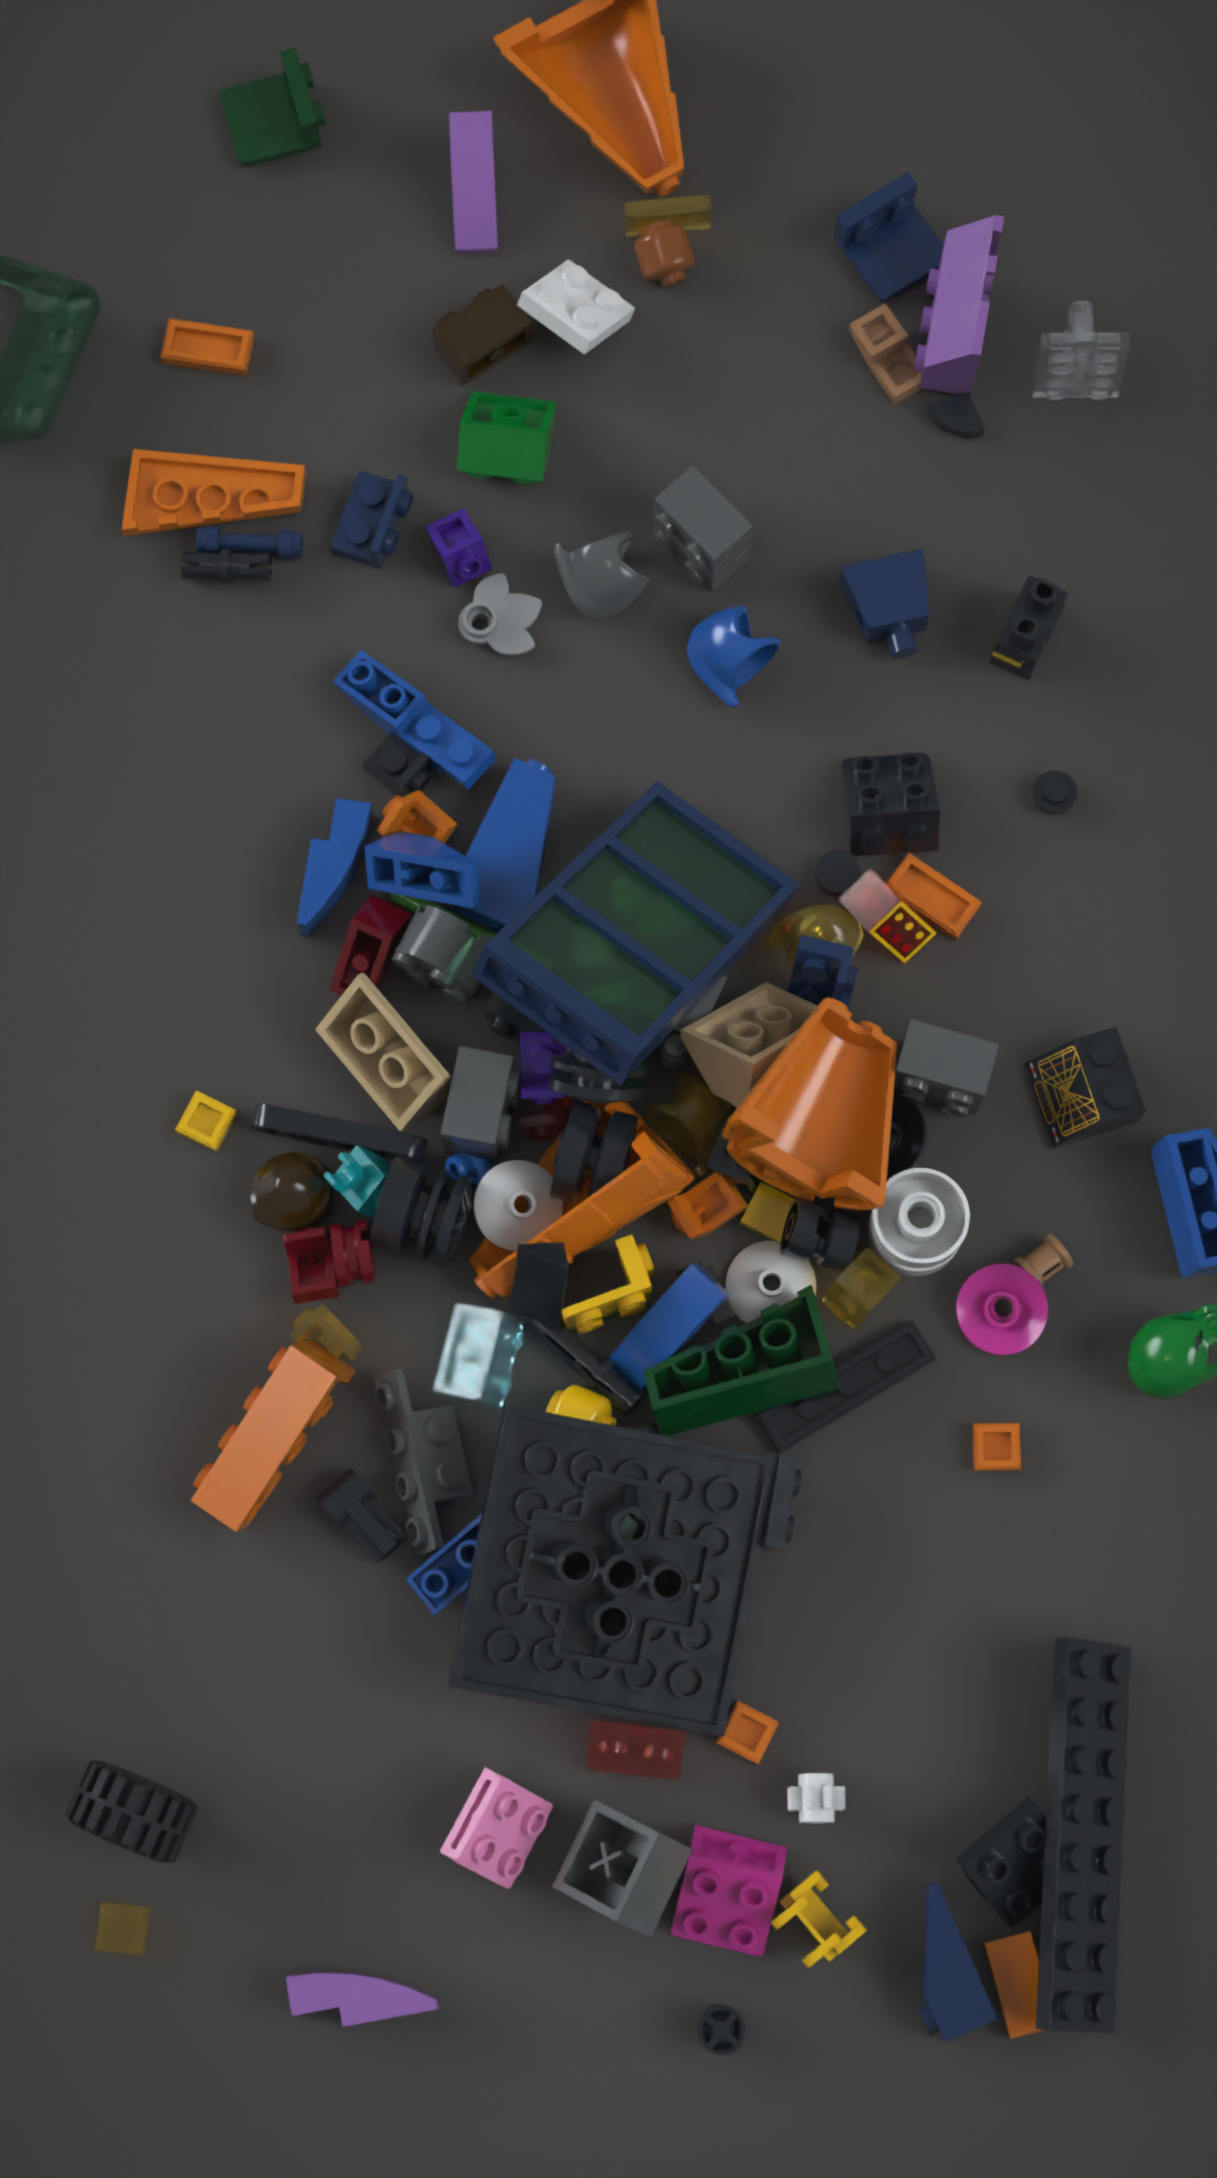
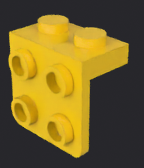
M633 1234L615 1240L616 1255L627 1285L561 1310L566 1328L569 1330L576 1328L578 1334H582L603 1326L602 1318L619 1312L621 1318H626L647 1309L645 1303L653 1300L652 1285L649 1278L654 1277V1266L645 1243L637 1246Z

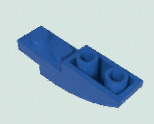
M362 649L333 680L334 685L385 732L395 734L419 755L422 752L427 754L431 759L434 771L438 774L444 772L467 790L473 786L497 759L490 747L430 705L424 694Z

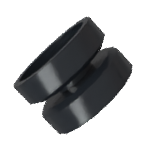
M576 1100L567 1127L563 1128L553 1165L555 1173L550 1197L573 1203L579 1198L586 1177L591 1178L588 1197H590L626 1170L631 1152V1143L634 1140L638 1116L615 1111L609 1117L602 1137L597 1135L601 1119L599 1106Z

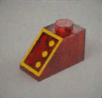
M870 868L838 898L862 926L904 964L938 934L876 868Z

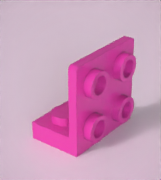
M695 1825L690 1848L693 1850L687 1860L671 1934L758 1957L762 1956L783 1878L787 1847Z

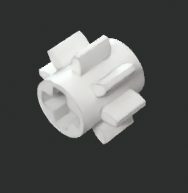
M798 1774V1786L787 1788L788 1811H799V1823H835L834 1811H843L845 1809V1786H834V1774Z

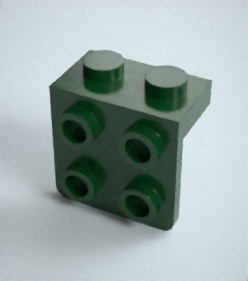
M296 47L279 51L283 69L282 74L225 88L220 93L221 103L238 162L244 167L322 147L318 126L326 125L319 99L311 101L308 89L315 87L308 62L300 64Z

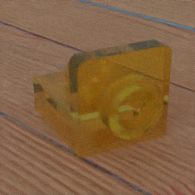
M867 1247L834 1281L822 1298V1301L838 1319L845 1321L851 1328L857 1329L902 1277Z
M324 1304L316 1310L312 1306L307 1308L292 1324L295 1330L290 1334V1337L296 1344L308 1341L321 1329L324 1333L317 1339L335 1358L344 1353L352 1361L364 1350L362 1344Z

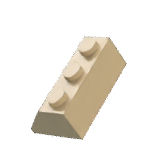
M365 973L357 975L315 1030L397 1129L402 1131L435 1113L449 1096L452 1079Z
M765 982L681 1029L680 1037L712 1094L738 1107L816 1009L817 1005Z

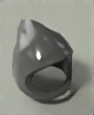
M620 532L571 552L566 550L560 542L554 545V555L564 587L573 605L585 616L606 619L619 614L627 609L643 593L645 587L650 582L649 578L634 571L623 561L624 554L634 539V532Z

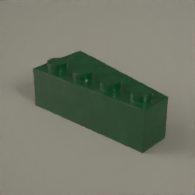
M812 1285L798 1291L797 1298L780 1307L778 1303H775L761 1310L762 1316L739 1328L734 1324L720 1331L718 1339L702 1347L696 1344L643 1371L652 1409L661 1434L670 1436L841 1389Z

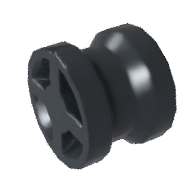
M717 2004L709 2007L702 2013L698 2020L697 2032L700 2042L706 2050L715 2055H727L734 2053L741 2047L745 2039L746 2027L743 2018L737 2010L728 2005Z

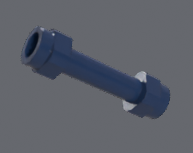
M220 526L198 527L196 551L220 553L222 548H231L233 551L278 553L280 559L293 560V558H302L303 532L280 529L279 535L222 533Z

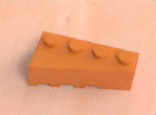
M312 1340L290 1345L288 1349L282 1347L276 1353L268 1366V1370L272 1372V1375L265 1386L262 1388L258 1385L250 1393L243 1405V1409L248 1411L239 1426L232 1424L218 1444V1447L223 1451L214 1465L208 1462L202 1468L193 1483V1486L198 1489L190 1501L235 1532L248 1527L283 1476V1473L278 1471L281 1464L289 1465L304 1447L308 1437L303 1432L306 1426L313 1427L321 1417L324 1418L334 1404L329 1393L336 1383L343 1381L347 1384L357 1371Z

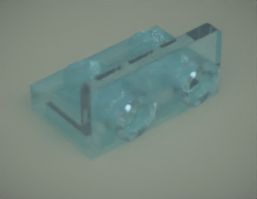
M456 1303L433 1391L443 1396L480 1402L491 1408L501 1409L504 1397L508 1394L511 1387L510 1374L514 1358L522 1345L523 1322L501 1310Z

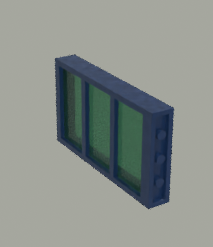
M656 781L484 946L471 975L621 1086L785 912L800 884Z

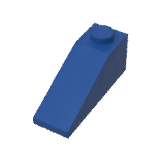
M397 831L364 846L368 889L473 909L480 906L476 862L434 837Z

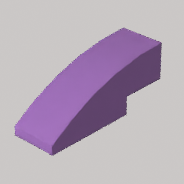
M492 111L449 113L455 253L498 252Z
M314 1972L286 1977L292 2016L339 2007L342 2027L440 2008L438 1997L414 1986L384 1977L354 1972Z

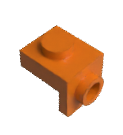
M417 790L404 797L397 795L389 801L382 811V816L385 818L377 832L382 837L397 831L434 837L445 844L457 823L425 794Z
M715 1172L686 1193L676 1195L667 1201L673 1211L671 1212V1219L674 1225L682 1234L687 1235L690 1239L709 1235L748 1208L747 1203L732 1179Z

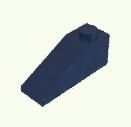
M932 1882L925 1885L921 1996L925 2006L918 2008V2011L928 2034L931 2036L938 2033L940 2040L947 2042L996 2020L997 2016L938 1882Z

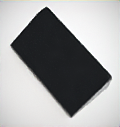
M564 1242L518 1244L510 1301L511 1312L548 1326H561V1310H563L569 1270Z

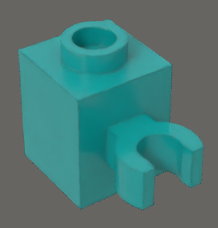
M356 1145L350 1154L346 1152L339 1154L338 1158L343 1163L335 1174L326 1171L323 1176L335 1190L339 1191L357 1212L374 1218L391 1164L385 1157Z

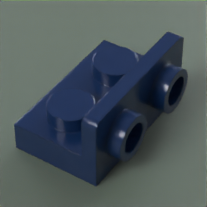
M359 470L331 545L332 554L375 568H382L385 557H392L396 550L399 532L395 530L400 517L406 518L412 506L413 493L409 492L407 476L398 474L396 481Z
M801 934L787 992L817 1006L823 999L828 997L844 1003L848 1008L859 968L850 965L854 947Z

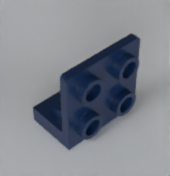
M909 172L904 173L842 211L836 217L834 240L881 303H885L927 277L930 268L938 269L944 246L914 206L918 184Z

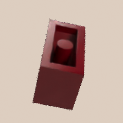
M371 895L351 919L329 990L342 996L357 975L363 972L379 990L393 964V953L408 927L412 913Z

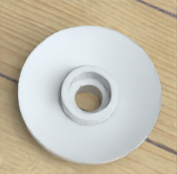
M524 1160L507 1161L490 1169L478 1183L473 1198L474 1218L482 1234L494 1245L505 1250L516 1251L518 1244H526L560 1219L563 1214V1201L550 1197L553 1176L541 1166ZM518 1196L525 1197L529 1202V1208L525 1213H519L514 1207V1201Z
M762 1241L746 1247L734 1258L727 1272L725 1290L730 1294L727 1300L731 1309L741 1321L747 1324L762 1316L761 1310L775 1303H778L779 1307L797 1298V1292L812 1285L816 1295V1277L809 1261H801L781 1255L780 1243L776 1241ZM770 1275L777 1277L780 1281V1287L775 1291L767 1290L763 1286L765 1277Z

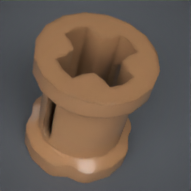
M1051 1233L1044 1237L1043 1244L1024 1258L1017 1256L1012 1260L1013 1265L1030 1272L1040 1282L1042 1287L1045 1281L1061 1269L1068 1270L1074 1265L1069 1252Z

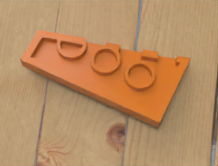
M133 449L122 533L124 536L300 513L306 479L305 465Z

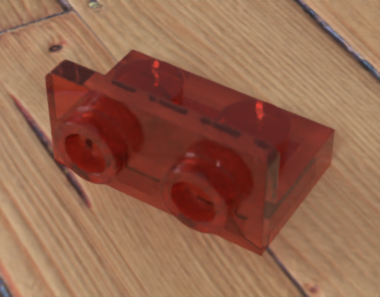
M591 1720L586 1766L589 1770L678 1780L681 1771L686 1731Z

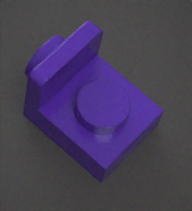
M464 508L425 526L428 537L443 561L453 586H459L492 569L484 541Z
M520 1032L521 1098L530 1099L531 1102L536 1104H550L556 1102L558 1098L567 1097V1095L552 1091L548 1087L549 1075L553 1072L562 1071L550 1064L551 1057L554 1054L566 1052V1046L553 1040V1035L549 1032Z

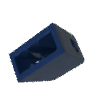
M923 548L842 566L839 579L840 588L865 641L872 643L887 639L893 659H902L915 654L917 648L913 633L925 630L929 619Z

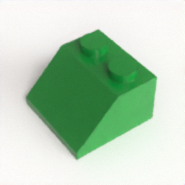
M472 391L460 421L457 471L467 472L469 476L478 479L500 476L510 478L511 481L518 484H532L535 481L543 482L548 466L557 401Z

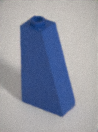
M514 758L466 854V857L477 864L480 906L473 909L446 904L448 910L499 932L538 895L556 791L555 775L550 774L551 770L546 765L533 759L523 762ZM533 925L516 941L528 945Z

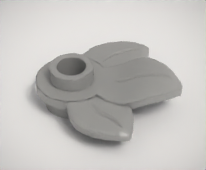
M504 573L489 576L476 586L473 603L468 604L461 611L458 618L459 631L468 642L477 645L488 644L501 655L516 656L528 653L534 649L535 643L526 629L539 616L542 601L527 594L509 593V585ZM477 619H483L488 622V626L483 630L475 629L472 624Z

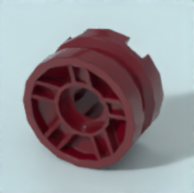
M367 1220L355 1221L354 1226L344 1227L342 1223L331 1224V1245L338 1287H350L353 1281L360 1280L364 1285L375 1283L373 1250L369 1244L370 1231Z

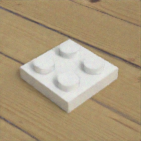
M569 259L524 290L517 303V306L584 355L628 323L635 310V307L622 299L617 292L607 288L589 275L584 268L574 264Z

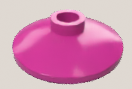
M997 1263L980 1268L965 1281L958 1294L956 1313L961 1330L972 1344L988 1353L1010 1355L1027 1349L1040 1337L1047 1323L1049 1307L1042 1285L1030 1272L1016 1265ZM998 1300H1009L1013 1307L1012 1312L1008 1315L1000 1314L996 1309Z

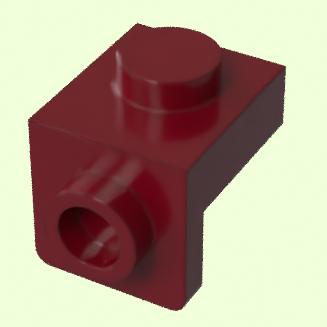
M307 1227L297 1232L284 1234L283 1245L288 1255L291 1296L294 1303L299 1304L340 1297L333 1261L331 1236L328 1229L325 1227Z

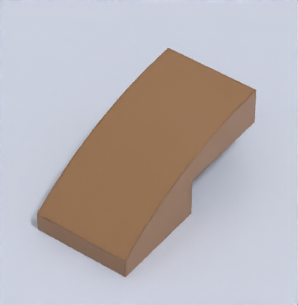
M886 304L879 306L849 324V330L860 352L894 405L922 389L919 388L922 372L914 371L916 355L908 345V334Z

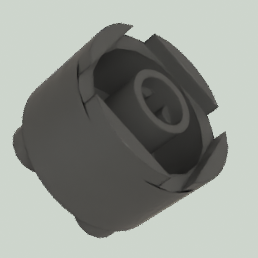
M419 906L393 953L392 961L407 970L405 976L412 982L424 988H429L432 982L444 988L442 993L459 1004L466 1005L480 984V981L471 975L484 946L491 939L481 933L477 940L474 938V934L468 930L470 924L460 918L432 906H427L425 909Z

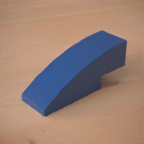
M336 798L329 840L311 838L297 919V926L302 936L310 937L327 919L355 876L365 852L364 846L368 844L374 819L371 803Z
M698 1263L691 1264L639 1321L608 1359L616 1364L614 1369L639 1391H643L647 1386L643 1371L678 1354L701 1330V1326L730 1297V1294Z

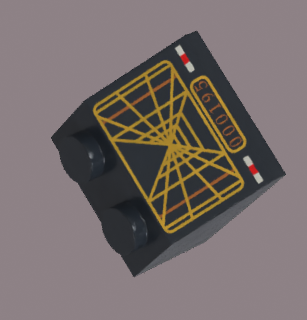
M1117 1027L1073 1039L1024 1064L1053 1149L1138 1123L1146 1112Z

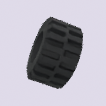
M98 1760L88 1762L65 1816L76 1827L114 1845L157 1862L173 1863L177 1859L198 1807L190 1798L113 1764Z

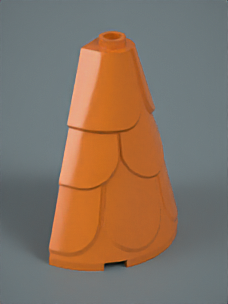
M583 0L537 26L534 25L531 17L493 37L497 47L501 50L502 56L549 98L550 103L584 132L590 138V144L645 193H656L658 197H663L681 185L678 179L684 174V161L676 95L670 90L665 39L661 35L656 0Z
M583 1100V1102L599 1106L601 1119L597 1135L602 1137L608 1119L615 1111L638 1116V1123L634 1140L631 1143L632 1148L626 1170L590 1197H588L591 1178L586 1177L579 1198L573 1203L563 1201L562 1217L526 1244L564 1242L568 1265L573 1263L574 1256L612 1237L619 1229L682 1192L684 1187L688 1186L695 1179L694 1174L679 1155L658 1133L651 1129L643 1120V1117L627 1101L601 1103ZM562 1132L537 1164L547 1170L553 1177L555 1173L553 1165ZM518 1196L514 1201V1207L519 1213H525L529 1208V1202L525 1197ZM484 1237L469 1259L478 1274L474 1281L490 1298L494 1299L499 1294L504 1299L511 1297L517 1250L509 1251L502 1249Z

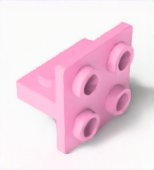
M485 1767L440 1852L471 1871L506 1889H510L516 1877L521 1873L525 1860L536 1839L545 1828L547 1819L553 1809V1804Z

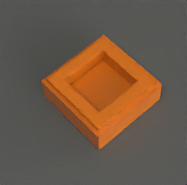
M978 1423L972 1425L973 1471L1021 1470L1020 1423Z
M737 1701L727 1720L724 1736H719L716 1744L759 1765L780 1722Z

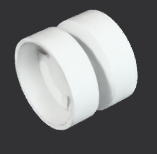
M912 1168L894 1175L886 1182V1195L883 1207L871 1209L868 1218L867 1233L874 1254L886 1267L899 1274L924 1276L937 1272L953 1259L965 1239L970 1223L968 1201L959 1185L949 1176L937 1170Z

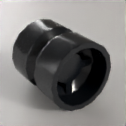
M796 1198L787 1213L780 1241L781 1255L801 1261H808L811 1257H815L819 1266L843 1272L848 1267L857 1245L860 1217L857 1214L836 1208L825 1213L822 1204Z

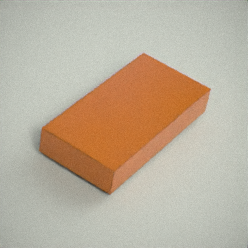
M169 318L161 353L162 364L247 376L254 334L251 330Z
M911 853L907 854L883 888L884 893L897 902L902 901L915 914L955 941L982 904V901Z
M1031 1931L984 1942L983 1945L1008 2037L1013 2039L1043 2031V2029H1036L1039 1960Z

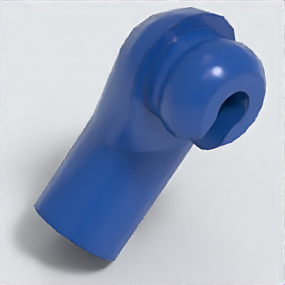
M461 1152L450 1156L444 1164V1169L451 1171L452 1180L457 1181L459 1176L464 1174L473 1177V1185L476 1186L482 1177L493 1168L492 1163L488 1159Z

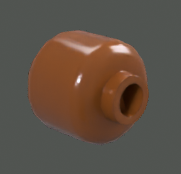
M663 220L639 231L641 237L634 243V251L645 280L648 282L660 281L662 288H668L686 280L685 272L690 270L695 264V257L684 227L672 225L671 220Z

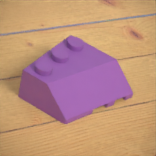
M994 215L948 230L946 233L939 268H930L926 294L934 295L932 307L924 306L920 332L928 333L926 345L918 344L914 371L922 372L919 388L959 395L968 392L971 394L981 357L990 304L988 296L991 292L998 257L995 254L1002 233L1004 216Z

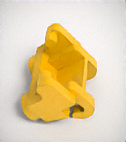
M818 1870L814 1871L805 1880H802L779 1901L786 1910L771 1921L773 1927L778 1930L796 1915L820 1945L802 1959L807 1968L811 1967L823 1956L830 1962L867 1931L856 1916L853 1915L845 1922L851 1929L847 1932L811 1889L813 1886L819 1892H822L829 1885Z

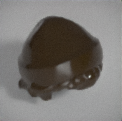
M299 1152L284 1153L273 1157L262 1165L251 1184L250 1200L253 1218L262 1225L280 1231L297 1232L302 1228H316L318 1219L330 1216L333 1213L332 1197L334 1188L323 1176L326 1171L331 1173L332 1171L315 1157Z

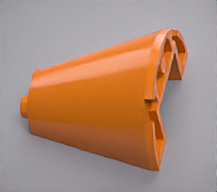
M827 997L820 1002L727 1120L722 1138L729 1140L726 1149L743 1168L762 1181L786 1193L813 1202L815 1195L822 1199L827 1197L834 1198V1206L843 1209L870 1210L882 1208L886 1195L897 1042L883 1034L882 1029L872 1022L859 1021L857 1024L850 1019L852 1013L848 1011L844 1003Z

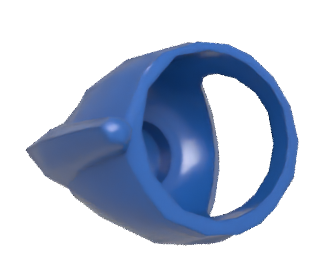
M740 605L718 611L696 625L689 637L687 654L691 667L699 678L723 702L734 708L739 705L736 690L751 680L776 655L781 642L777 637L753 638L747 607Z

